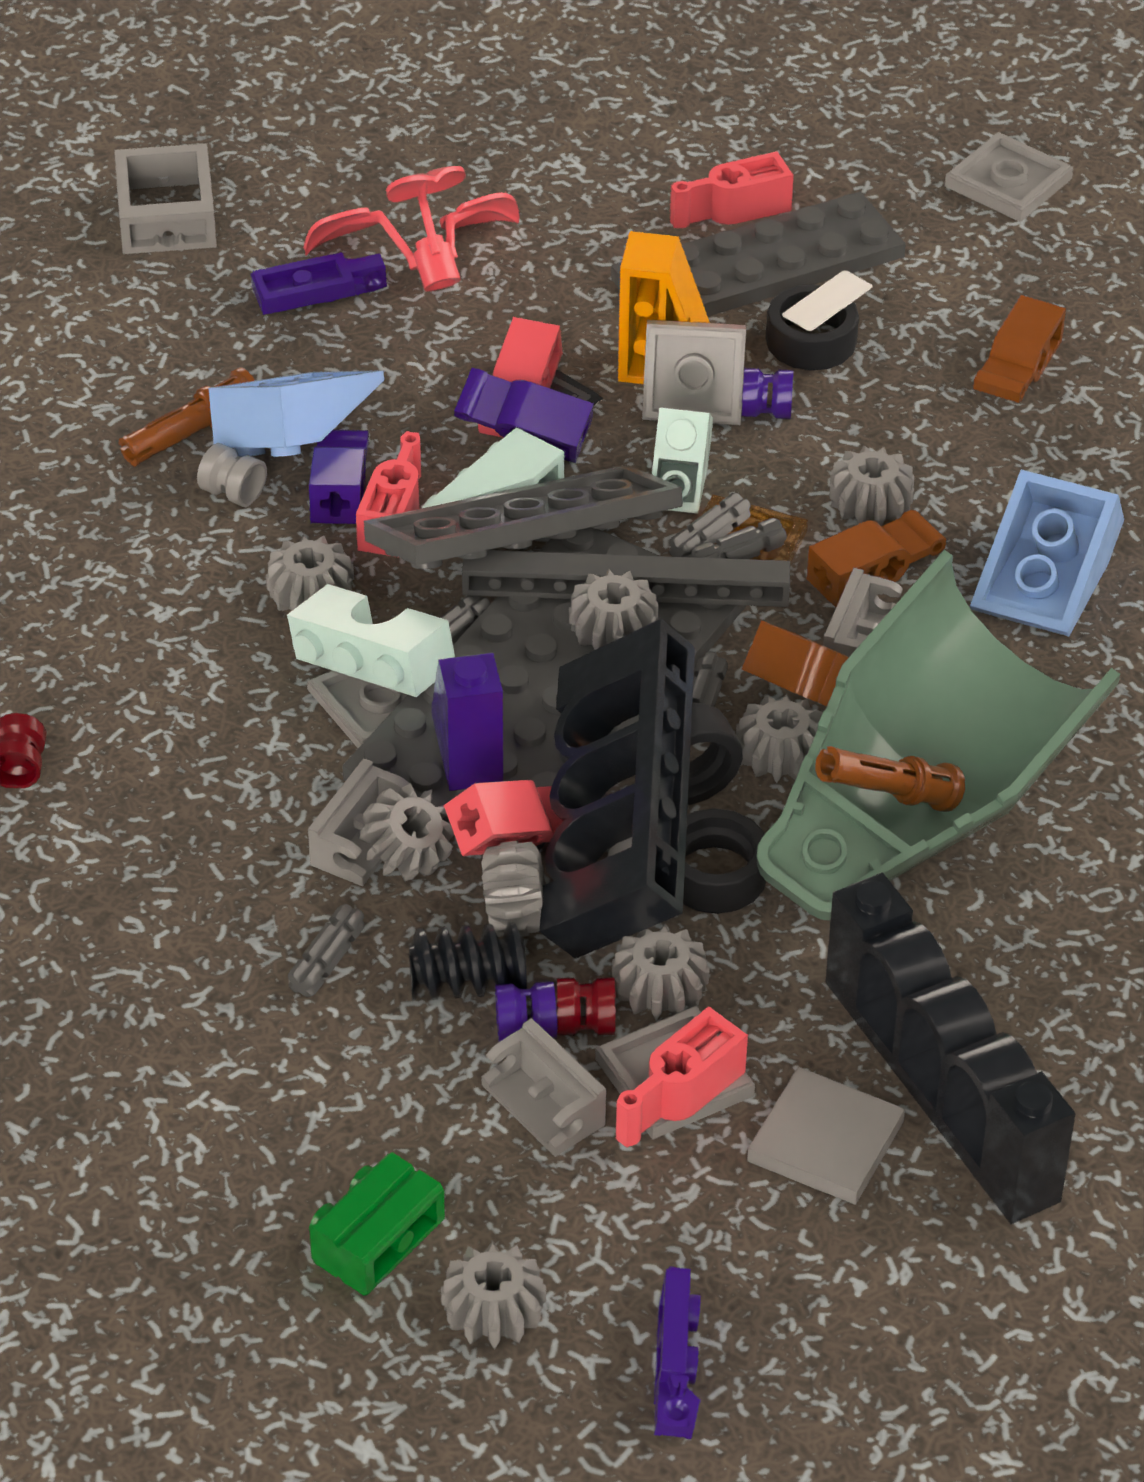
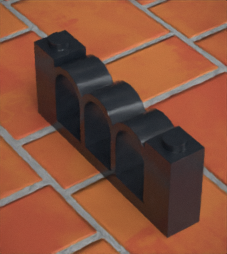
M659 619L559 667L556 710L561 715L557 721L554 738L556 748L568 760L557 773L550 792L551 809L563 822L556 829L548 843L545 855L546 871L554 881L543 885V906L541 907L539 932L575 959L623 939V936H631L683 914L695 647L663 619ZM639 715L638 722L609 734L619 724ZM635 775L634 784L603 797L610 788ZM632 837L630 848L597 862L607 849L616 843Z
M883 872L833 892L825 983L1010 1224L1060 1203L1064 1189L1075 1111L1042 1071L1036 1072L1030 1057L1020 1043L1009 1034L1004 1032L996 1033L994 1021L988 1007L977 989L965 978L959 976L952 978L945 955L933 934L923 924L912 921L913 909Z

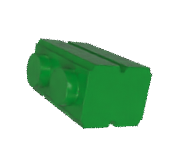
M388 1153L374 1167L370 1165L362 1167L353 1177L349 1191L335 1205L326 1203L314 1214L309 1225L311 1259L316 1265L336 1278L340 1277L342 1282L363 1296L368 1295L445 1219L444 1188L440 1182L420 1169L415 1171L412 1164L395 1153Z

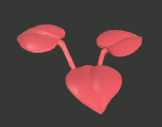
M462 166L442 167L433 169L426 174L419 173L402 177L392 182L386 188L387 198L392 202H401L418 197L427 237L415 243L417 250L414 253L382 211L370 212L369 208H357L330 215L317 221L307 234L304 251L307 256L311 250L324 242L379 223L406 257L410 270L418 268L424 290L435 291L450 287L461 280L455 258L458 257L455 249V229L491 221H509L518 224L519 209L514 197L502 192L465 202L459 205L456 211L440 219L441 228L446 230V242H444L442 235H436L427 194L440 192L456 186L465 179L466 174Z

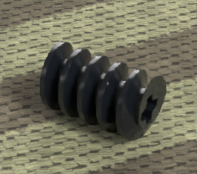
M514 922L507 923L502 939L498 938L492 924H485L479 941H476L469 925H462L457 942H453L445 926L439 927L434 943L429 942L423 928H416L412 943L409 945L412 1001L416 1000L421 984L426 985L432 1000H438L443 983L449 984L455 998L462 997L466 981H471L478 997H484L489 980H494L496 985L510 984L512 979L517 978L521 989H527L524 939L521 937Z

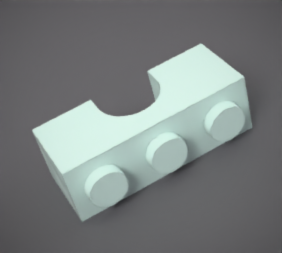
M330 584L324 586L287 614L296 659L414 697L419 696L435 683L438 659L455 657L448 620L407 608L389 621L373 624L366 595Z

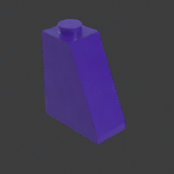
M486 653L438 659L432 700V718L449 791L467 789L474 783L503 782V690L494 654Z

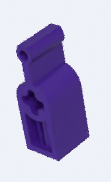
M471 368L454 410V416L464 421H472L495 429L502 437H505L517 427L564 451V460L576 463L592 422L594 403L525 380L510 382L489 375L483 370Z
M332 430L321 442H317V446H314L309 480L310 523L356 524V512L365 493L366 459L369 445L368 430Z

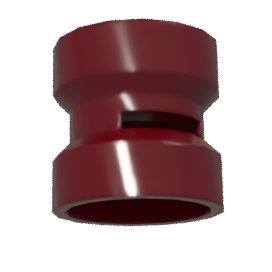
M11 713L0 717V786L5 788H28L34 785L40 778L42 767L41 754L45 748L47 731L37 718L22 713Z
M557 978V1035H575L579 1030L592 1029L597 1035H615V978H596L592 983L580 984L575 978ZM580 997H585L586 1016H581Z

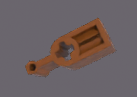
M1021 295L999 329L992 344L989 358L982 369L977 372L973 389L1020 403L1030 383L1039 380L1062 342L1066 308Z
M908 510L899 519L883 526L874 520L864 521L809 546L807 580L836 608L853 568L864 570L863 574L896 582L905 574L910 563L928 555L935 556L942 552L946 546V538L916 510Z
M761 620L742 670L827 706L835 688L841 666L849 657L792 631Z

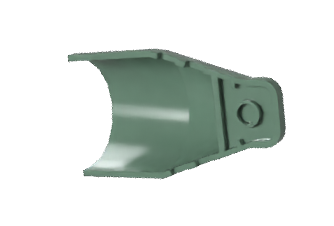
M945 549L841 666L835 688L826 710L821 715L818 730L807 756L805 755L782 814L758 844L757 866L761 876L810 915L820 920H831L833 892L882 872L889 881H892L1008 814L1119 683L1120 673L1111 668L1094 689H1079L1058 682L1021 660L997 640L971 611L956 586L952 567L953 555ZM827 746H833L850 752L873 755L895 761L908 756H917L925 759L929 765L933 766L945 762L957 765L964 774L965 792L959 805L949 812L934 810L928 803L923 802L913 806L899 803L890 793L821 781L815 771L816 759L822 749H827ZM942 777L943 780L950 781L948 778Z

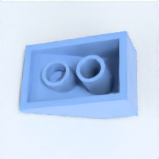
M383 371L308 372L208 388L214 444L221 443L235 448L238 456L265 454V448H270L271 456L275 457L301 454L300 445L321 442L384 381Z
M1021 469L970 608L1002 619L1069 637L1108 566L1122 528L1124 516L1119 495Z

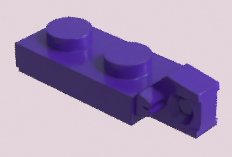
M340 252L259 269L250 273L252 288L263 315L323 302H333L337 299L356 296L387 287L386 267L380 253L350 259L345 258L343 253Z
M669 1267V1269H666L658 1302L654 1385V1435L692 1439L700 1399L688 1388V1384L694 1385L696 1381L699 1350L698 1347L688 1346V1332H697L701 1299L700 1295L690 1294L691 1269Z

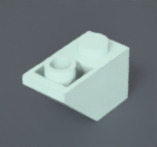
M659 408L652 475L682 487L683 507L668 511L699 514L709 462L713 417L710 413Z

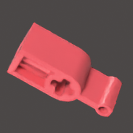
M777 151L717 165L710 170L708 178L691 182L677 181L671 185L670 222L674 228H686L690 223L712 219L720 224L730 225L790 212L792 209L794 175Z
M513 317L492 376L510 382L525 380L550 388L563 353L560 326ZM478 424L479 433L502 437L495 429Z
M406 431L400 438L401 450L397 459L384 461L373 471L356 512L358 551L387 555L385 550L365 541L364 521L420 509L421 446L419 433Z
M532 780L474 783L446 803L444 808L462 856L483 855L487 847L499 846L501 842L518 840V843L532 842L535 846L543 842H550L556 829L563 822L551 809L550 792L552 786L536 787L535 782Z
M708 1006L654 1050L649 1060L648 1079L634 1090H626L620 1094L616 1110V1140L625 1147H630L640 1142L641 1134L660 1118L679 1121L685 1120L697 1113L746 1072L748 1035Z

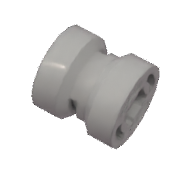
M216 443L202 457L197 472V484L200 489L215 495L225 493L230 502L242 507H248L259 497L264 488L267 466L262 460L249 455L240 457L235 449L221 443Z

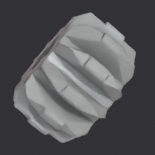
M863 445L859 454L845 451L843 459L834 462V467L830 474L829 497L831 499V507L840 510L841 519L845 520L856 517L858 524L874 520L882 526L885 518L890 521L899 519L903 512L910 510V504L913 502L915 478L913 468L904 464L902 454L888 455L885 447L878 451H870Z
M302 535L300 542L293 543L283 540L281 550L270 552L268 574H266V588L269 591L270 598H273L274 602H276L278 611L288 609L293 611L327 584L352 591L354 567L350 556H347L344 552L342 543L328 544L325 536H321L316 541L308 540Z
M608 569L603 577L588 573L584 584L575 585L574 592L571 595L568 620L569 624H571V631L576 632L579 645H593L594 650L655 622L656 618H658L656 594L652 593L649 589L648 580L634 581L631 571L619 576L614 575Z
M788 693L782 700L775 701L770 696L765 695L760 705L748 704L746 712L740 718L739 725L736 727V736L742 746L743 760L741 765L752 766L755 777L762 776L768 772L772 773L776 784L782 775L788 774L795 780L818 730V723L822 712L812 710L808 699L796 703L792 702Z
M411 783L402 786L397 793L391 788L384 790L377 797V803L370 804L363 814L364 817L362 819L366 822V825L360 831L359 840L373 845L367 852L366 860L380 858L384 861L383 876L390 875L398 868L404 882L414 879L418 873L425 877L433 874L439 867V862L445 861L453 848L449 842L454 836L451 824L442 820L447 815L444 805L435 807L431 803L432 790L424 791L420 797H417Z
M518 840L501 842L499 846L487 847L481 864L483 895L489 924L493 925L498 937L504 935L506 925L509 922L516 924L521 937L530 936L529 933L539 932L541 907L543 906L542 889L546 882L541 853L532 842L518 843Z
M666 923L656 932L645 929L640 931L637 937L623 936L619 952L615 953V959L612 960V977L615 978V991L618 994V1000L630 1001L634 1015L647 1008L651 1009L656 1021L662 1014V1011L669 1010V1012L675 1015L682 1012L685 1006L698 1007L699 1000L702 998V991L706 990V985L709 983L710 968L707 966L703 943L691 942L687 929L675 934L670 933Z
M492 1240L486 1250L487 1252L480 1253L468 1246L463 1255V1261H450L449 1267L446 1270L444 1286L441 1287V1304L444 1305V1310L447 1311V1321L450 1324L451 1330L464 1329L469 1345L481 1338L482 1335L488 1336V1340L495 1350L501 1340V1336L506 1335L515 1342L520 1343L524 1335V1328H537L538 1322L541 1319L543 1303L546 1302V1285L543 1284V1278H540V1268L537 1266L536 1259L522 1260V1253L518 1245L505 1253L500 1252Z

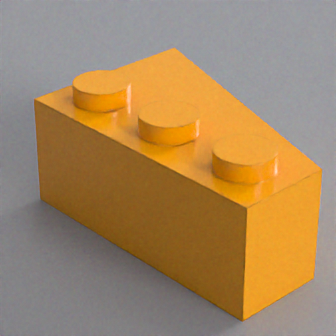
M630 231L620 266L618 381L644 384L647 320L710 322L679 236Z

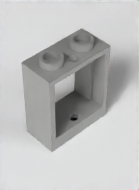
M207 143L114 150L123 254L217 247ZM199 184L201 201L131 206L129 189ZM166 231L173 232L170 236H166L163 233Z

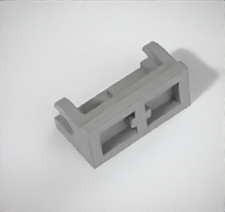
M853 568L824 634L823 641L824 646L843 653L848 657L896 605L893 602L886 603L882 601L878 594H886L890 597L898 598L903 590L894 581L863 574L864 570Z
M363 758L308 828L310 866L364 886L382 860L380 858L366 860L367 852L373 845L359 840L360 831L366 825V822L362 819L364 817L363 814L370 804L377 803V797L384 790L391 788L398 792L402 786L410 783L396 774L373 766L372 761Z
M532 1018L523 1023V1028L498 1042L487 1053L486 1057L493 1064L501 1062L505 1057L507 1058L482 1076V1086L555 1157L606 1125V1088Z

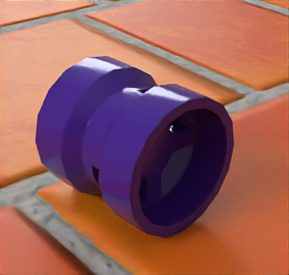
M744 368L741 417H757L761 413H771L776 419H791L793 370H778L774 374H764L759 368ZM768 383H773L772 405L767 404Z
M553 981L535 982L529 989H518L513 984L495 985L496 1022L499 1042L523 1028V1023L528 1021L526 998H530L531 1018L553 1039H557V1010Z

